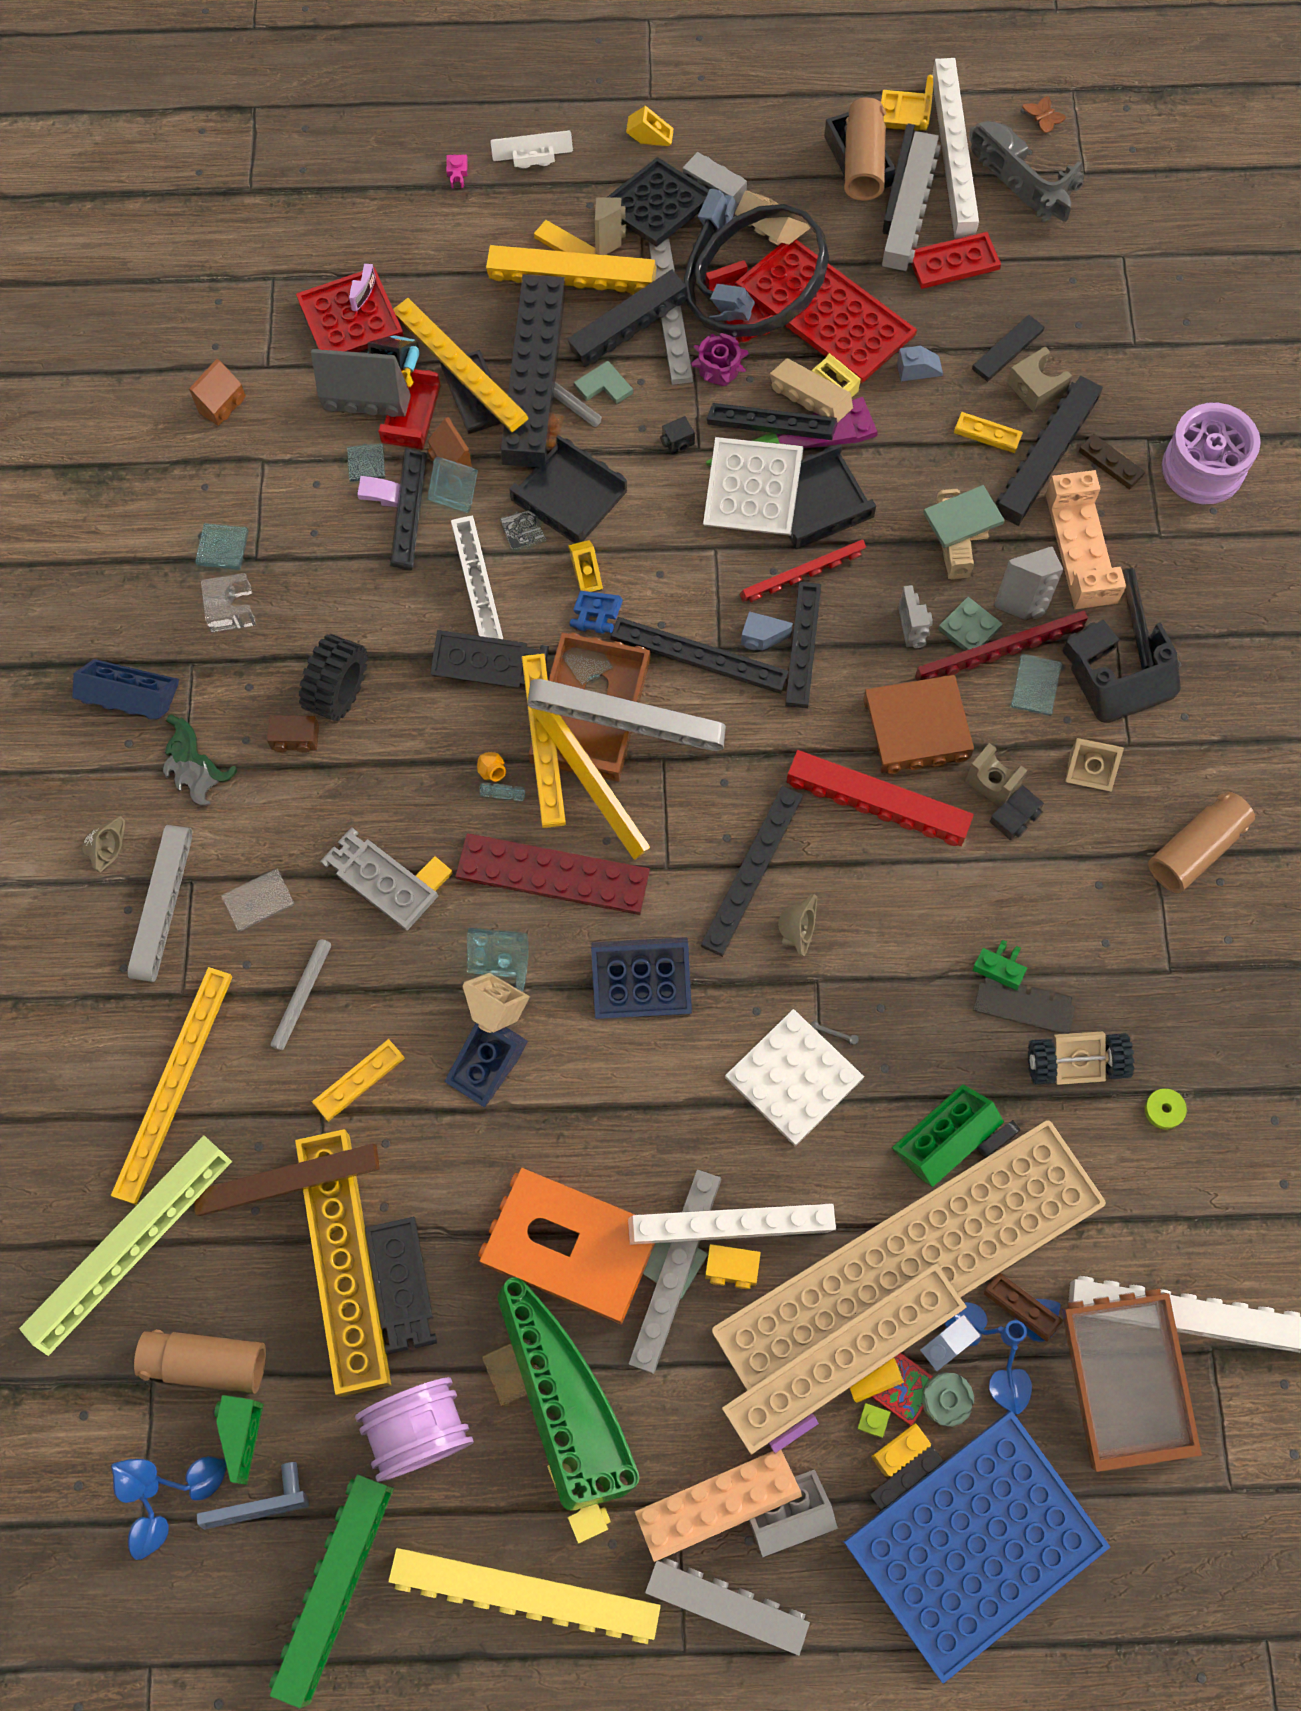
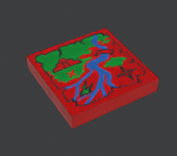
M900 1353L894 1358L904 1383L871 1396V1398L909 1426H912L924 1408L922 1403L923 1389L927 1381L933 1376Z

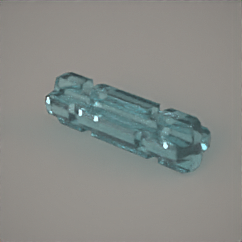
M481 783L479 792L484 797L493 795V798L510 800L514 798V800L523 801L525 798L524 787L516 786L512 788V786L500 784L490 786L491 783Z

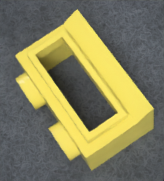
M830 353L811 370L840 386L825 374V372L831 369L836 373V378L839 382L845 380L848 383L843 389L851 392V397L859 391L861 379Z

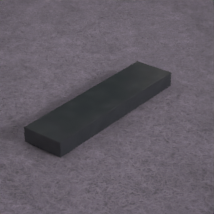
M1028 315L973 364L972 370L988 382L1044 331L1045 327Z

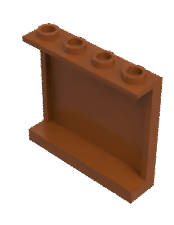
M955 675L865 689L863 701L865 707H868L882 764L881 773L895 774L903 769L918 770L927 765L942 766L946 762L951 761L961 763L971 758L974 746Z

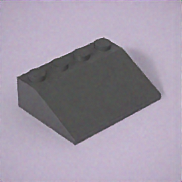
M320 349L311 350L317 394L324 410L405 417L411 394L394 355Z

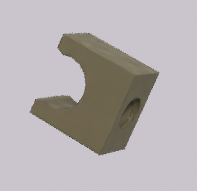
M1046 347L1011 368L1007 381L1008 385L1033 412L1066 393L1072 379V375L1068 371H1064L1056 377H1049L1041 372L1045 368L1050 353Z
M989 743L972 763L965 783L1001 807L1020 788L1028 770L1022 766H1018L1015 771L1004 767L995 757L996 747ZM989 778H994L999 783H992Z

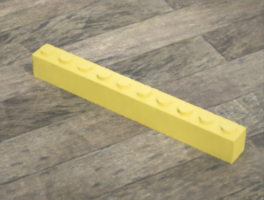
M396 1548L389 1578L390 1583H395L394 1589L410 1592L411 1587L422 1589L420 1595L433 1598L437 1597V1593L448 1595L447 1601L463 1604V1599L473 1600L474 1607L489 1609L490 1604L500 1606L499 1612L515 1615L516 1610L527 1612L526 1618L542 1621L543 1616L553 1618V1624L568 1627L569 1622L579 1623L580 1630L595 1632L596 1627L606 1629L605 1635L621 1638L622 1633L633 1635L632 1641L648 1644L649 1639H655L661 1606L656 1603Z

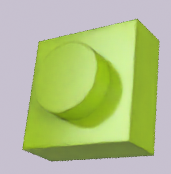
M865 1403L857 1430L883 1438L890 1412Z

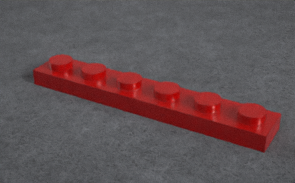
M862 539L745 588L739 594L742 602L749 600L752 603L761 599V594L769 591L770 594L782 590V585L789 583L792 586L801 582V577L809 575L811 578L822 573L821 569L829 566L830 569L841 565V561L849 558L850 561L862 556L861 552L866 548L865 542Z

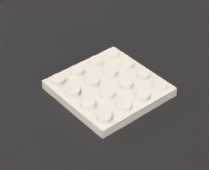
M715 437L703 525L791 536L803 446Z
M793 1009L725 1075V1078L796 1147L863 1080L864 1076Z

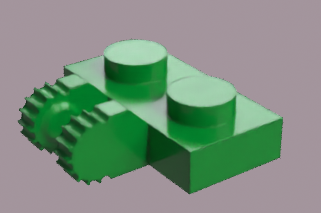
M1005 940L1001 941L996 953L982 948L972 971L1014 990H1018L1027 970V967L1015 962L1021 948L1016 946L1013 949L1010 960L1001 956L1007 947V941Z

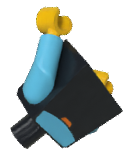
M396 335L369 341V354L394 355L400 369H404L401 372L408 387H411L413 380L410 372L414 371L419 357L418 342L415 339Z

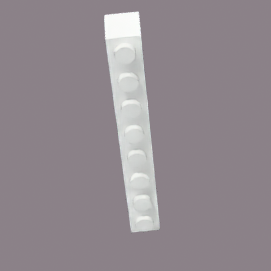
M833 1204L633 1215L628 1218L630 1245L828 1233L836 1230Z

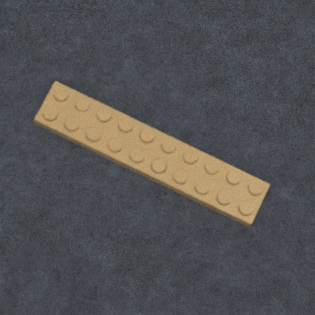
M936 1263L725 1405L722 1410L752 1455L967 1307Z

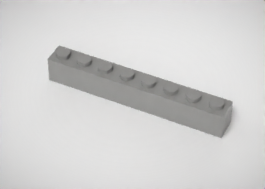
M918 131L914 133L884 251L883 267L906 271L908 262L913 263L915 250H912V247H917L919 235L916 232H920L923 219L919 218L924 217L926 204H923V201L928 202L930 189H927V186L931 187L934 174L930 173L935 172L937 159H934V157H939L941 145L937 144L939 135Z

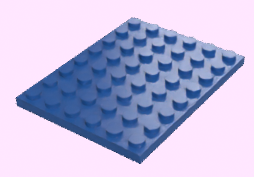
M1010 1410L843 1541L943 1684L1110 1548V1545L1013 1411Z

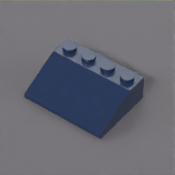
M687 937L591 943L595 1019L692 1014Z

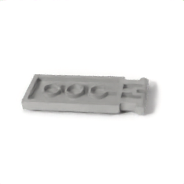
M351 827L338 841L342 848L338 850L336 847H333L322 858L320 863L326 868L329 865L338 871L336 875L408 931L438 897L437 892L367 839L363 842L357 837L358 832Z

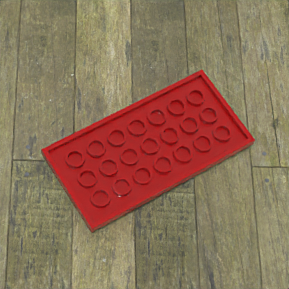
M794 240L790 244L781 243L737 280L735 286L745 288L758 306L774 316L801 295L814 274L818 255L798 240ZM829 263L824 283L810 305L785 325L825 357L830 353L861 379V384L917 333L915 327Z

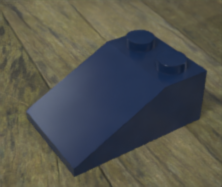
M475 1023L444 1082L479 1105L486 1107L517 1063L528 1041L507 1027L494 1033H489L478 1027L479 1024Z

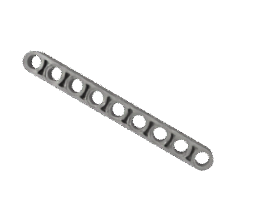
M543 679L530 681L527 705L533 709L706 750L719 751L724 748L726 726L721 722Z

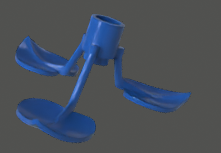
M1036 1299L1059 1317L1060 1303L1047 1299ZM965 1302L964 1304L967 1308L944 1323L947 1329L961 1316L965 1315L981 1336L982 1334L1000 1333L1003 1342L1011 1346L1006 1366L1007 1371L998 1370L992 1375L989 1380V1391L996 1403L1007 1411H1013L1015 1415H1018L1026 1408L1030 1400L1032 1384L1026 1371L1023 1369L1012 1371L1011 1369L1015 1352L1018 1349L1017 1345L1026 1337V1334L1033 1341L1044 1342L1045 1340L1016 1318L1005 1327L999 1326L995 1329L985 1330L987 1316L984 1310L974 1303ZM981 1336L978 1337L969 1346L978 1345L981 1341Z
M207 1456L196 1460L187 1471L186 1482L188 1484L186 1485L168 1481L157 1476L156 1467L149 1460L129 1459L111 1465L115 1496L124 1503L140 1499L148 1512V1518H138L129 1531L128 1548L135 1560H141L156 1551L164 1543L168 1535L169 1525L167 1520L162 1516L154 1517V1512L147 1498L153 1497L157 1493L158 1484L183 1491L189 1490L190 1498L195 1501L206 1499L222 1483L226 1471V1461L224 1458Z

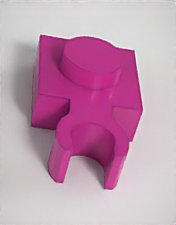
M467 154L447 155V177H450L451 188H454L453 184L455 182H460L461 188H463V176H468Z

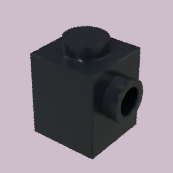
M686 416L663 425L660 439L664 448L668 447L671 454H674L676 452H683L688 447L695 445V432Z

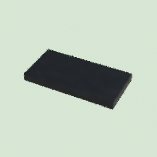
M477 350L466 354L493 381L481 351ZM440 362L441 369L468 434L502 424Z

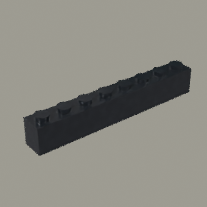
M1082 376L1078 378L1076 383L1072 382L1066 392L1068 396L1066 399L1061 398L1056 408L1058 410L1057 413L1050 415L1046 423L1048 427L1046 430L1042 429L1036 439L1038 443L1036 446L1031 445L1026 454L1027 460L1020 462L1016 470L1017 476L1010 478L1006 485L1008 490L1005 494L1001 493L995 503L1005 520L1017 526L1020 525L1099 400L1103 386Z

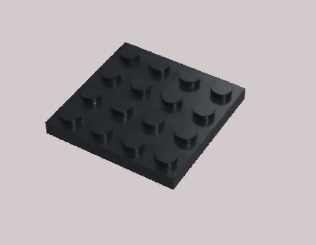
M656 157L606 198H621V206H625V219H622V224L657 247L700 212L709 189Z

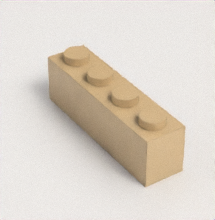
M788 358L770 373L771 385L776 393L783 394L792 402H797L807 410L813 411L820 416L835 417L837 422H839L853 409L851 392Z

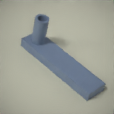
M289 1462L281 1465L284 1495L198 1513L197 1525L205 1530L309 1507L308 1496L303 1491L300 1492L297 1463Z

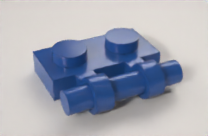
M580 591L573 609L579 615V618H572L570 620V627L577 628L579 631H587L588 629L595 630L596 633L600 634L605 632L612 633L614 625L606 622L608 619L616 620L623 599L619 595ZM593 616L597 617V620L589 621V618Z

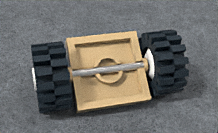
M1103 1031L1054 1035V1043L1052 1039L1030 1040L1028 1044L1030 1077L1034 1084L1056 1083L1057 1085L1106 1081V1073H1108L1110 1079L1131 1078L1134 1071L1133 1045L1126 1033L1105 1035Z

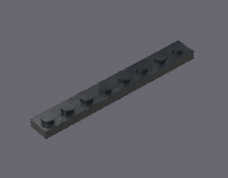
M621 617L617 618L613 632L610 635V639L632 647L641 646L646 650H650L651 653L779 694L782 693L789 672L782 668Z
M785 786L781 787L701 943L702 948L723 957L803 799L802 794Z

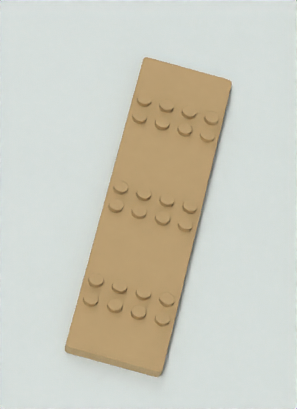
M1045 1121L713 1327L712 1333L746 1391H748L937 1263L961 1298L1105 1206L1106 1202L1052 1122Z

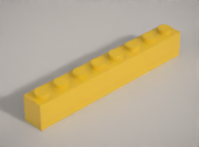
M490 245L486 265L489 279L495 281L510 280L522 283L523 274L565 277L566 286H574L576 288L588 287L597 290L611 289L618 292H638L655 281L656 276L654 259Z

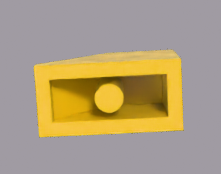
M644 106L628 116L626 133L640 144L670 146L672 144L674 128L648 107Z
M587 540L568 545L580 591L592 592L603 589L596 554L591 541Z

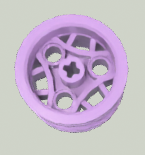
M1205 403L1188 410L1177 424L1173 437L1163 455L1162 471L1167 484L1179 496L1194 503L1215 504L1232 497L1239 490L1248 470L1259 453L1261 442L1255 423L1240 409L1222 403Z
M450 1377L437 1379L410 1388L377 1402L356 1414V1421L363 1422L364 1425L360 1428L361 1435L368 1436L375 1460L371 1463L372 1468L379 1469L380 1472L376 1475L377 1482L386 1481L420 1469L473 1444V1438L466 1437L465 1432L469 1430L468 1424H461L453 1401L457 1397L456 1391L449 1390V1387L453 1384Z

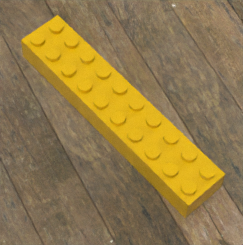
M345 1129L295 1140L299 1163L352 1149L350 1135ZM354 1176L304 1189L303 1193L335 1395L343 1397L391 1386L357 1177Z

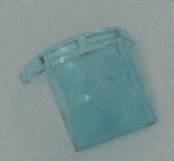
M468 928L467 973H491L497 976L517 977L515 988L523 992L529 957L527 933Z

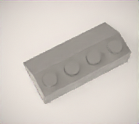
M1052 546L1009 560L994 603L995 608L1024 620L1030 618L1037 619L1045 615L1063 572V567Z

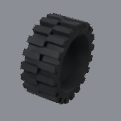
M334 634L325 635L324 639L319 641V646H315L313 649L312 657L309 656L308 666L303 671L304 678L300 681L302 688L299 691V696L301 697L299 704H301V708L333 721H340V718L343 719L346 712H349L352 702H355L356 694L361 690L360 684L365 678L363 674L367 670V664L365 663L368 660L365 647Z

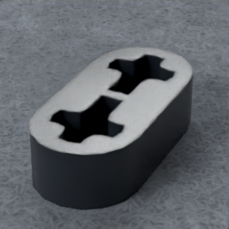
M1012 1120L982 1143L977 1150L984 1158H987L1019 1133L1021 1129Z

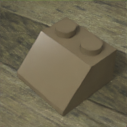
M596 197L595 254L606 255L621 247L622 238H626V225H622V219H625V206H621V198Z

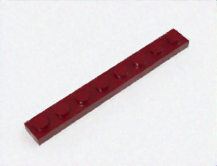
M1081 611L919 666L915 678L917 681L945 675H955L960 670L976 668L980 663L986 661L994 662L1001 656L1017 654L1024 648H1035L1042 644V642L1058 640L1068 633H1078L1083 630L1088 616L1085 611Z

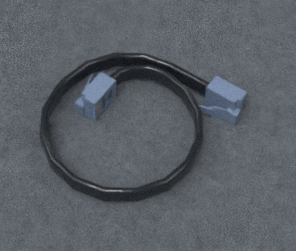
M710 189L698 215L703 227L689 256L683 280L688 292L687 305L704 327L732 337L761 336L787 325L810 305L824 283L829 262L825 234L806 211L786 204L758 206L733 218L738 206L733 196H724L720 190ZM789 217L806 223L816 234L819 254L814 274L801 295L779 314L755 324L730 325L718 322L725 320L729 322L739 319L749 321L752 314L751 310L755 303L743 287L717 284L714 291L707 289L705 281L707 268L720 247L742 228L766 218ZM695 280L696 285L705 297L716 305L721 312L720 315H713L708 318L697 308L694 292Z

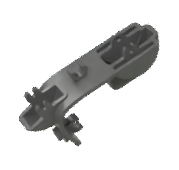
M993 121L981 122L971 127L969 133V140L972 143L971 150L979 158V162H983V166H987L1024 203L1037 211L1036 217L1044 215L1041 222L1048 221L1052 215L1065 222L1068 220L1071 211L1070 194L1072 191L1079 190L1084 183V175L1081 173L1083 163L1078 161L1074 167L1068 165L1066 168L1067 174L1059 171V181L1049 182L1041 178L1023 161L1027 157L1028 146L1010 127Z

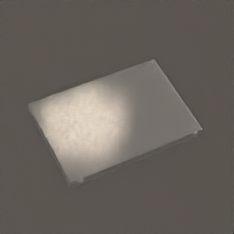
M278 869L272 870L221 895L238 932L295 905Z

